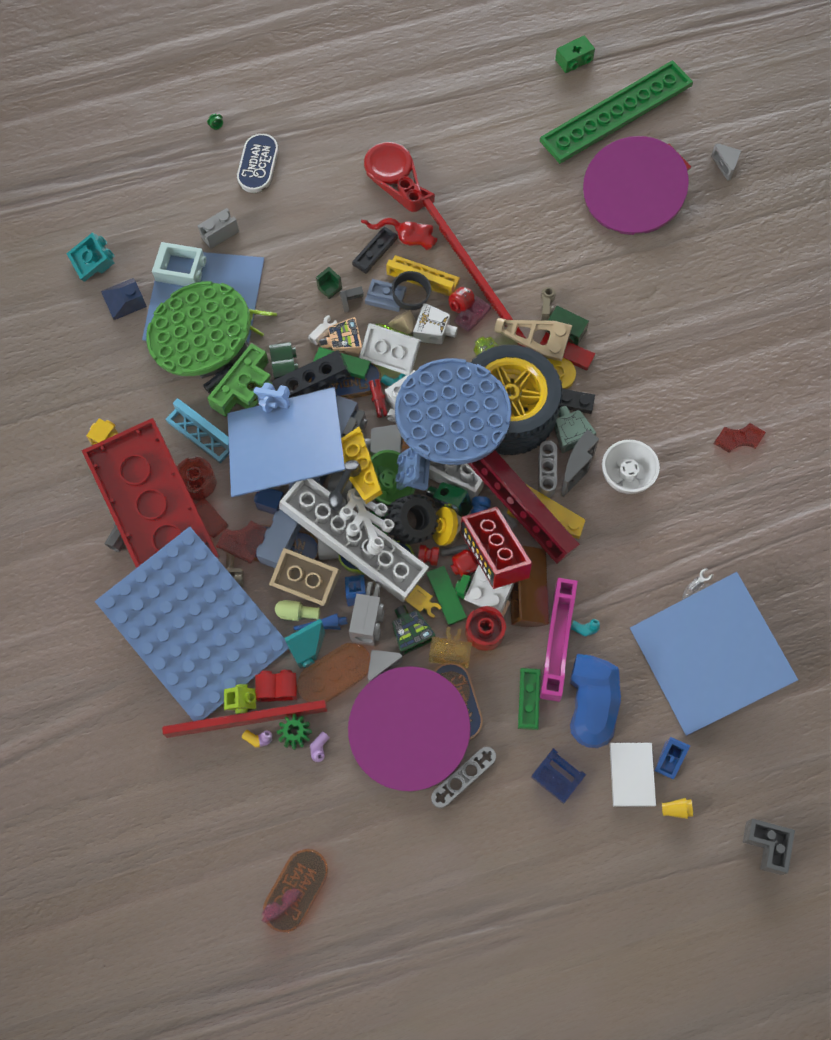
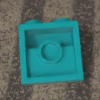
M93 232L66 253L79 278L84 282L97 271L102 274L115 264L113 252L105 246L107 241L101 235L98 236Z

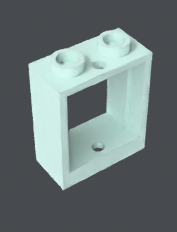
M161 242L152 269L155 281L181 286L200 282L202 267L206 265V256H204L201 248ZM171 255L194 259L190 274L166 270Z

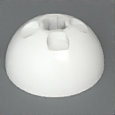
M622 440L613 444L604 454L602 461L603 474L608 484L615 490L625 494H636L647 490L657 479L660 469L659 460L655 452L648 445L636 440Z

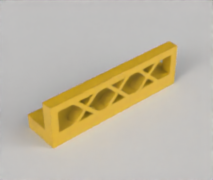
M396 255L393 260L389 259L386 264L387 275L397 277L406 271L419 272L429 280L431 290L450 296L455 291L460 281V277ZM407 281V282H410V283H413V284H415V285H418V286L423 287V286H422L420 283H418V282H415V281Z

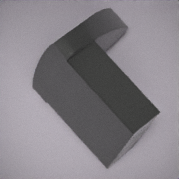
M362 286L339 293L344 313L349 312L347 301L363 297Z

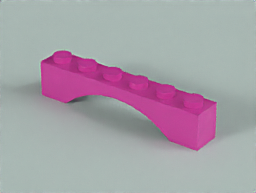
M558 578L556 582L540 699L560 702L562 698L568 640L578 582L576 580Z

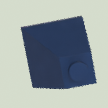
M134 278L101 291L113 320L147 307Z

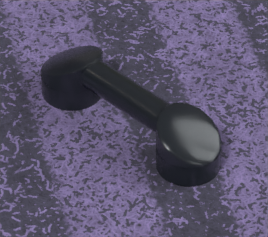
M349 460L344 463L345 470L335 491H332L328 497L329 505L333 510L339 511L346 505V500L342 496L350 476L355 477L361 472V466L356 460Z

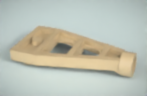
M498 318L495 325V332L505 335L546 358L558 361L563 359L572 325L557 321L506 320ZM518 327L531 329L527 339L516 335ZM537 330H548L550 332L546 345H540L533 340L534 333Z

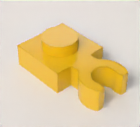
M416 585L405 600L419 612L424 608L427 615L431 618L435 617L431 613L432 607H436L438 610L441 609L438 603L430 602L433 596L418 585Z

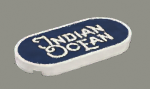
M256 134L251 136L244 145L237 179L242 189L247 192H260L271 183L278 155V145L272 136Z

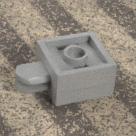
M368 582L366 595L356 593L349 628L351 643L375 646V642L380 640L381 629L379 622H383L385 610H383L384 604H381L379 597L380 583H376L374 596H372L373 582Z

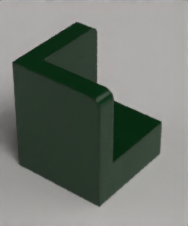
M327 267L316 276L317 288L328 299H331L342 290L341 277L330 267Z

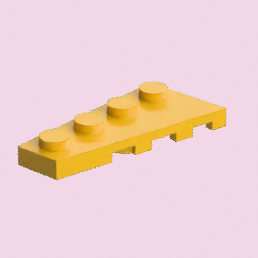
M528 486L574 538L580 539L585 519ZM508 510L507 514L510 517L515 518V516Z

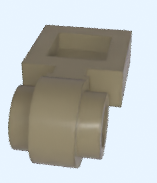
M552 287L544 288L541 293V321H548L549 316L553 313V306H550V303L555 300L556 292Z

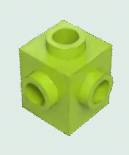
M238 684L233 688L224 689V710L235 711V714L247 713L248 710L256 709L255 689L248 688L246 684Z

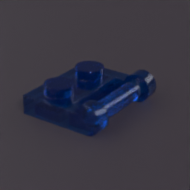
M553 748L532 774L531 778L564 804L586 774L583 771L579 772L557 754L558 751ZM553 760L575 778L574 781L568 780L549 763Z

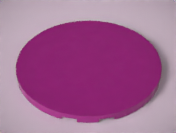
M647 136L622 138L601 149L588 165L583 182L585 203L596 221L607 229H612L626 235L653 232L668 224L681 210L688 193V171L681 156L667 143Z
M399 667L386 671L372 679L357 696L348 721L349 743L359 766L377 783L399 791H419L441 783L460 765L467 751L471 735L470 716L461 694L451 682L440 674L420 667Z

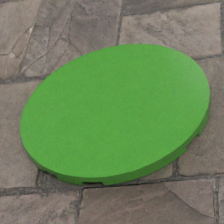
M203 281L184 286L173 292L170 298L164 303L161 302L156 308L151 323L147 327L146 342L148 350L161 368L175 375L198 376L222 367L241 350L250 331L251 315L246 301L233 287L224 283L218 284L212 281Z

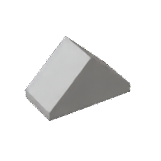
M717 143L714 145L711 156L727 181L731 180L741 150Z
M372 650L368 681L370 682L378 675L395 668L403 662L402 655L400 653Z

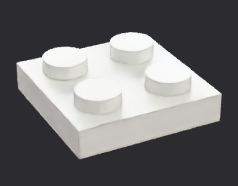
M478 565L464 600L480 607L490 606L496 608L502 614L514 583L493 589L480 565Z

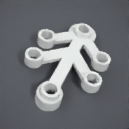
M352 488L347 493L348 504L339 513L342 519L349 520L353 514L352 510L354 507L358 510V514L353 522L348 524L346 533L350 536H356L359 526L363 522L370 539L367 544V550L373 555H379L384 548V541L377 537L372 523L379 526L384 532H391L394 522L390 519L382 520L377 517H382L386 514L388 508L385 504H375L372 501L366 504L357 490ZM365 507L373 510L377 516L367 511Z

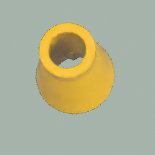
M682 798L662 803L663 816L685 819L693 817L692 800Z

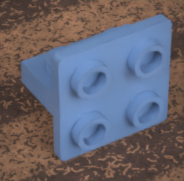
M408 448L397 459L399 465L396 475L397 489L401 490L409 486L424 491L428 489L430 460L420 456L413 449Z

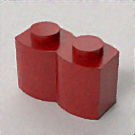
M281 670L277 674H273L272 671H261L260 674L255 675L256 701L297 700L296 673H293L292 670Z

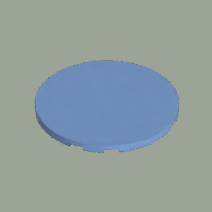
M439 359L420 366L418 370L405 379L396 397L395 419L397 428L404 441L420 456L440 464L462 465L486 457L501 444L509 428L511 404L508 393L501 381L497 380L491 374V371L485 367L466 362L464 359Z

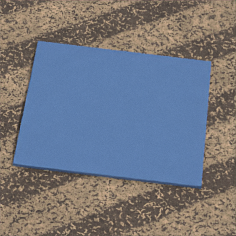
M203 252L204 256H206V265L202 267L200 282L212 281L213 283H224L233 287L234 290L242 295L249 309L255 310L264 257ZM171 255L166 270L190 274L194 259ZM154 281L142 337L143 341H146L147 327L151 323L156 308L161 302L164 303L170 298L173 292L184 286ZM254 314L251 320V326L253 325ZM251 330L249 331L248 337L246 339L248 344L250 341Z
M335 387L288 398L290 403L288 409L277 407L273 408L271 412H264L262 406L259 405L228 413L231 497L345 470Z
M737 572L630 627L686 736L798 681L797 676Z

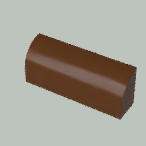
M521 545L531 560L532 566L530 577L515 582L511 590V625L521 627L545 626L549 624L546 551L541 548Z

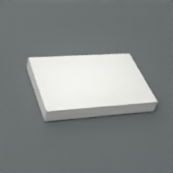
M369 323L359 358L408 375L413 370L421 340Z
M610 743L613 807H655L652 743Z

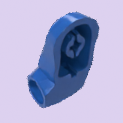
M577 654L570 679V684L577 689L575 710L570 723L571 734L579 744L588 748H599L607 745L614 737L621 703L619 669L606 660L591 655Z

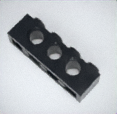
M337 350L273 380L272 383L275 391L281 385L287 386L290 391L288 398H292L320 389H326L330 384L341 382L351 374L343 355ZM332 369L329 374L325 375L327 370ZM312 377H315L314 381L309 382ZM298 385V388L293 390V387Z

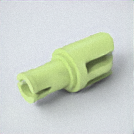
M283 600L276 604L275 612L277 616L284 620L299 621L301 618L319 620L320 607L303 606L299 601Z

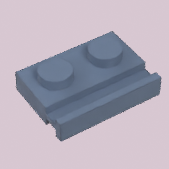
M372 279L367 297L365 298V304L400 312V307L393 298L392 283ZM398 285L395 289V295L403 302L406 287Z

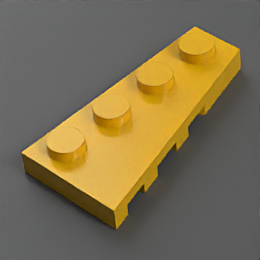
M357 427L341 438L344 463L349 460L359 462L361 466L360 474L355 477L350 476L349 480L364 502L368 504L383 493L360 427Z

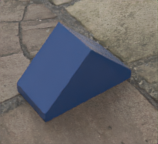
M364 575L345 577V592L348 606H354L356 593L366 595Z
M670 737L664 744L655 767V772L674 780L690 745Z

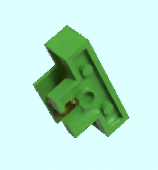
M252 343L248 346L208 396V402L213 410L226 417L236 403L245 409L257 406L259 403L258 396L253 392L255 387L262 388L264 383H271L269 382L271 379L270 374L263 370L269 363L266 351Z

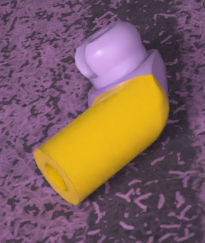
M246 730L241 738L258 748L271 743L272 733L265 730L264 733L255 735Z

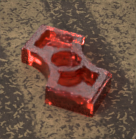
M751 423L737 430L724 427L714 444L728 453L740 446H749L756 449L766 432Z

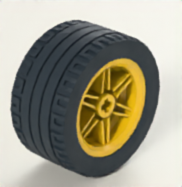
M501 345L489 348L472 359L470 363L479 364L491 371V374L501 381L509 395L511 420L505 438L495 449L499 455H519L530 452L546 441L555 426L563 396L562 382L559 380L560 376L557 374V370L554 369L553 364L540 353L518 345Z

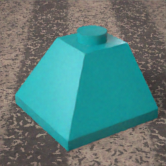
M321 619L284 638L300 669L312 666L315 663L314 661L318 659L325 636Z

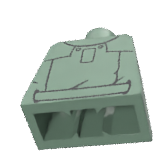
M567 406L560 408L559 418L556 420L554 429L562 453L574 449L587 429L596 436V431L581 411L577 410L570 413Z

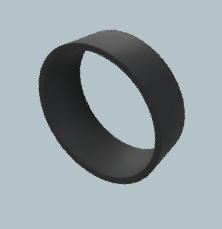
M406 271L399 274L392 283L394 301L405 310L412 311L422 308L431 294L429 280L423 274L415 271ZM404 281H415L424 287L426 299L418 304H407L397 298L395 289Z

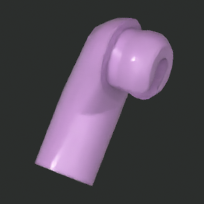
M323 731L310 745L311 758L315 762L324 760L323 745L330 739Z

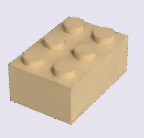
M283 548L269 585L327 607L341 570Z

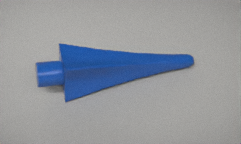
M337 613L321 619L324 629L341 630L340 625L348 624L347 617H338ZM313 622L294 626L293 629L295 631L300 630Z

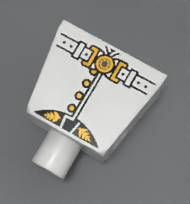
M424 303L413 331V338L425 343L442 344L445 335L456 337L458 327L449 325L450 315Z

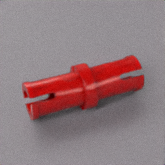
M375 379L376 387L373 380L369 381L373 396L371 400L375 404L377 418H382L381 410L384 417L388 416L385 404L386 396L382 392L380 379Z

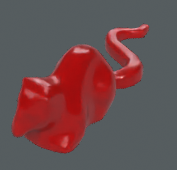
M385 218L377 224H370L367 220L361 219V223L366 224L372 230L380 229L384 225L395 226L399 240L405 245H421L426 250H430L438 240L432 235V225L417 224L415 222L399 223L393 218Z

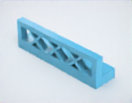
M177 398L173 402L175 410L165 419L166 422L221 464L229 455V437ZM180 414L184 417V422L175 423L173 419ZM187 426H196L197 433L189 434ZM209 436L211 443L202 444L200 437ZM222 446L226 450L218 456L214 453V447Z

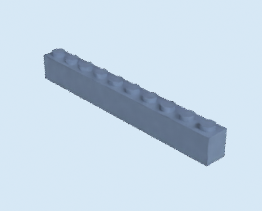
M337 396L342 438L349 418H355L359 408L357 402ZM327 475L312 479L322 486ZM296 482L290 483L289 489H291ZM280 509L275 512L271 527L267 528L264 536L265 539L256 550L259 562L276 568L283 548L291 549L298 532L302 528L299 523Z

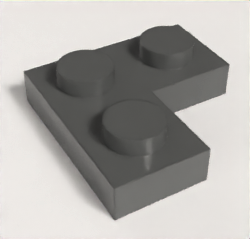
M358 410L355 418H349L343 432V437L357 427L365 430L368 420L364 411Z

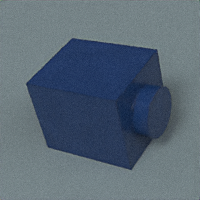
M271 488L257 491L254 497L257 509L274 515L276 511H279V503L284 493Z

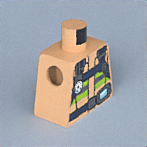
M355 317L329 326V337L319 339L322 348H332V351L339 350L343 354L360 356L362 344Z

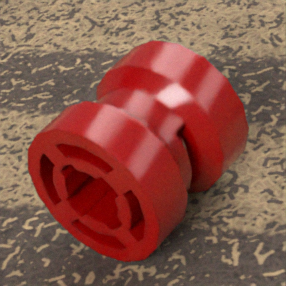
M420 545L418 559L424 564L430 562L432 566H437L440 547L434 546L430 549L426 545Z

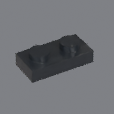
M562 389L563 396L560 408L567 406L568 410H578L583 413L592 414L595 394Z

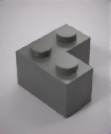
M756 819L748 820L745 826L743 843L764 848L760 870L778 875H784L789 872L795 830Z

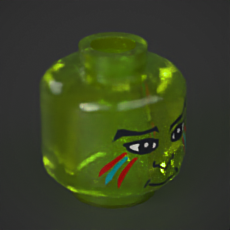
M482 336L475 341L476 345L473 351L477 356L489 348L497 347L498 344L492 337L485 338Z

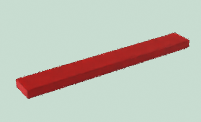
M325 700L168 725L163 726L162 731L166 738L280 720L285 719L286 716L292 718L293 714L299 717L328 711Z

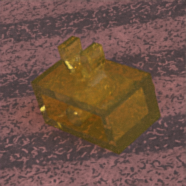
M450 627L446 629L447 639L432 637L429 662L439 664L452 663L469 668L472 643L458 641L461 637L462 629H458L454 640H451Z

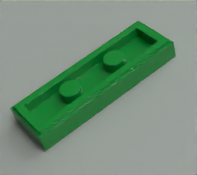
M319 347L313 361L334 351ZM341 353L351 374L350 376L365 380L371 362Z
M445 566L426 572L448 626L466 620V614Z
M520 668L518 729H539L541 669Z

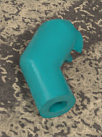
M401 373L399 377L393 379L384 374L380 382L390 387L406 375Z
M592 619L591 622L583 625L574 620L570 629L582 636H590L599 631L600 622Z

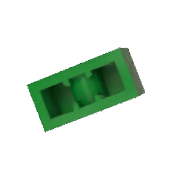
M584 35L558 47L555 61L565 73H568L593 61L595 48Z

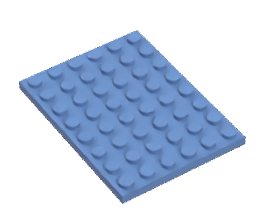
M188 527L95 600V603L193 721L204 720L224 703V689L233 688L238 684L249 683L255 678V675L267 668L289 649L284 637L191 527Z

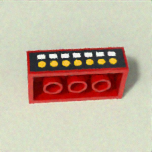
M498 507L462 517L460 533L493 589L530 577L532 562Z

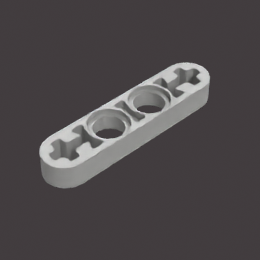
M490 747L480 749L434 790L431 796L432 804L440 809L448 806L494 764L496 759L495 751ZM482 753H490L491 761L485 760L481 764L484 768L481 769L480 765L474 760L477 759L479 762L483 758ZM467 766H475L477 774L475 776H468L465 771ZM453 779H459L462 782V787L459 790H453L450 787V782ZM447 786L448 791L452 793L453 796L450 797L448 793L444 798L445 803H442L441 801L437 803L436 794L443 795L446 792V790L443 788Z

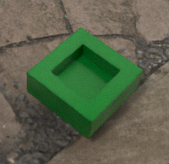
M463 574L461 580L457 581L455 591L459 599L464 600L472 582L471 576Z

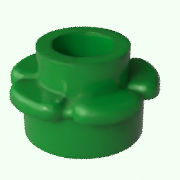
M216 113L210 115L207 124L214 130L220 129L223 126L222 115H217Z

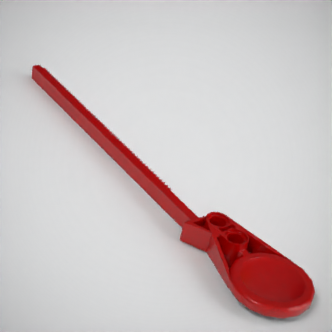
M383 142L369 149L364 158L366 174L407 210L417 212L421 208L426 207L439 226L442 235H444V238L446 237L447 242L451 245L452 250L461 259L467 272L469 271V274L473 276L472 279L476 281L479 289L483 291L486 299L490 301L489 304L497 311L496 314L502 319L513 320L434 206L435 194L419 186L410 152L404 146L395 142ZM411 171L413 173L414 182L411 178L408 177ZM398 183V191L389 185ZM518 327L516 335L526 339Z

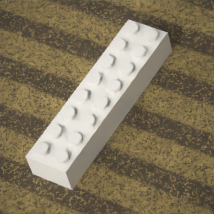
M312 478L296 482L281 499L279 509L376 583H380L384 589L401 602H404L426 574L429 567L374 525L377 537L384 541V548L379 555L369 553L367 544L370 539L363 522L360 524L356 536H350L346 533L348 524L353 522L358 514L356 511L352 510L351 518L344 520L339 515L341 510H333L329 505L328 497L330 492Z

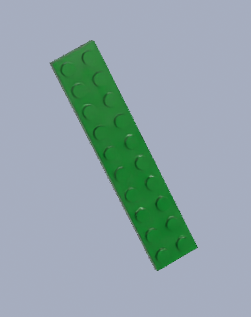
M672 60L541 136L540 143L561 164L692 87L693 81Z

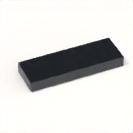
M384 226L352 261V265L367 274L398 239V235Z

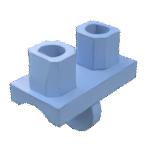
M264 383L262 388L255 387L253 391L257 394L259 405L262 406L264 412H271L273 408L277 407L288 409L290 406L288 401L290 391L287 386L281 385L275 391L271 383Z

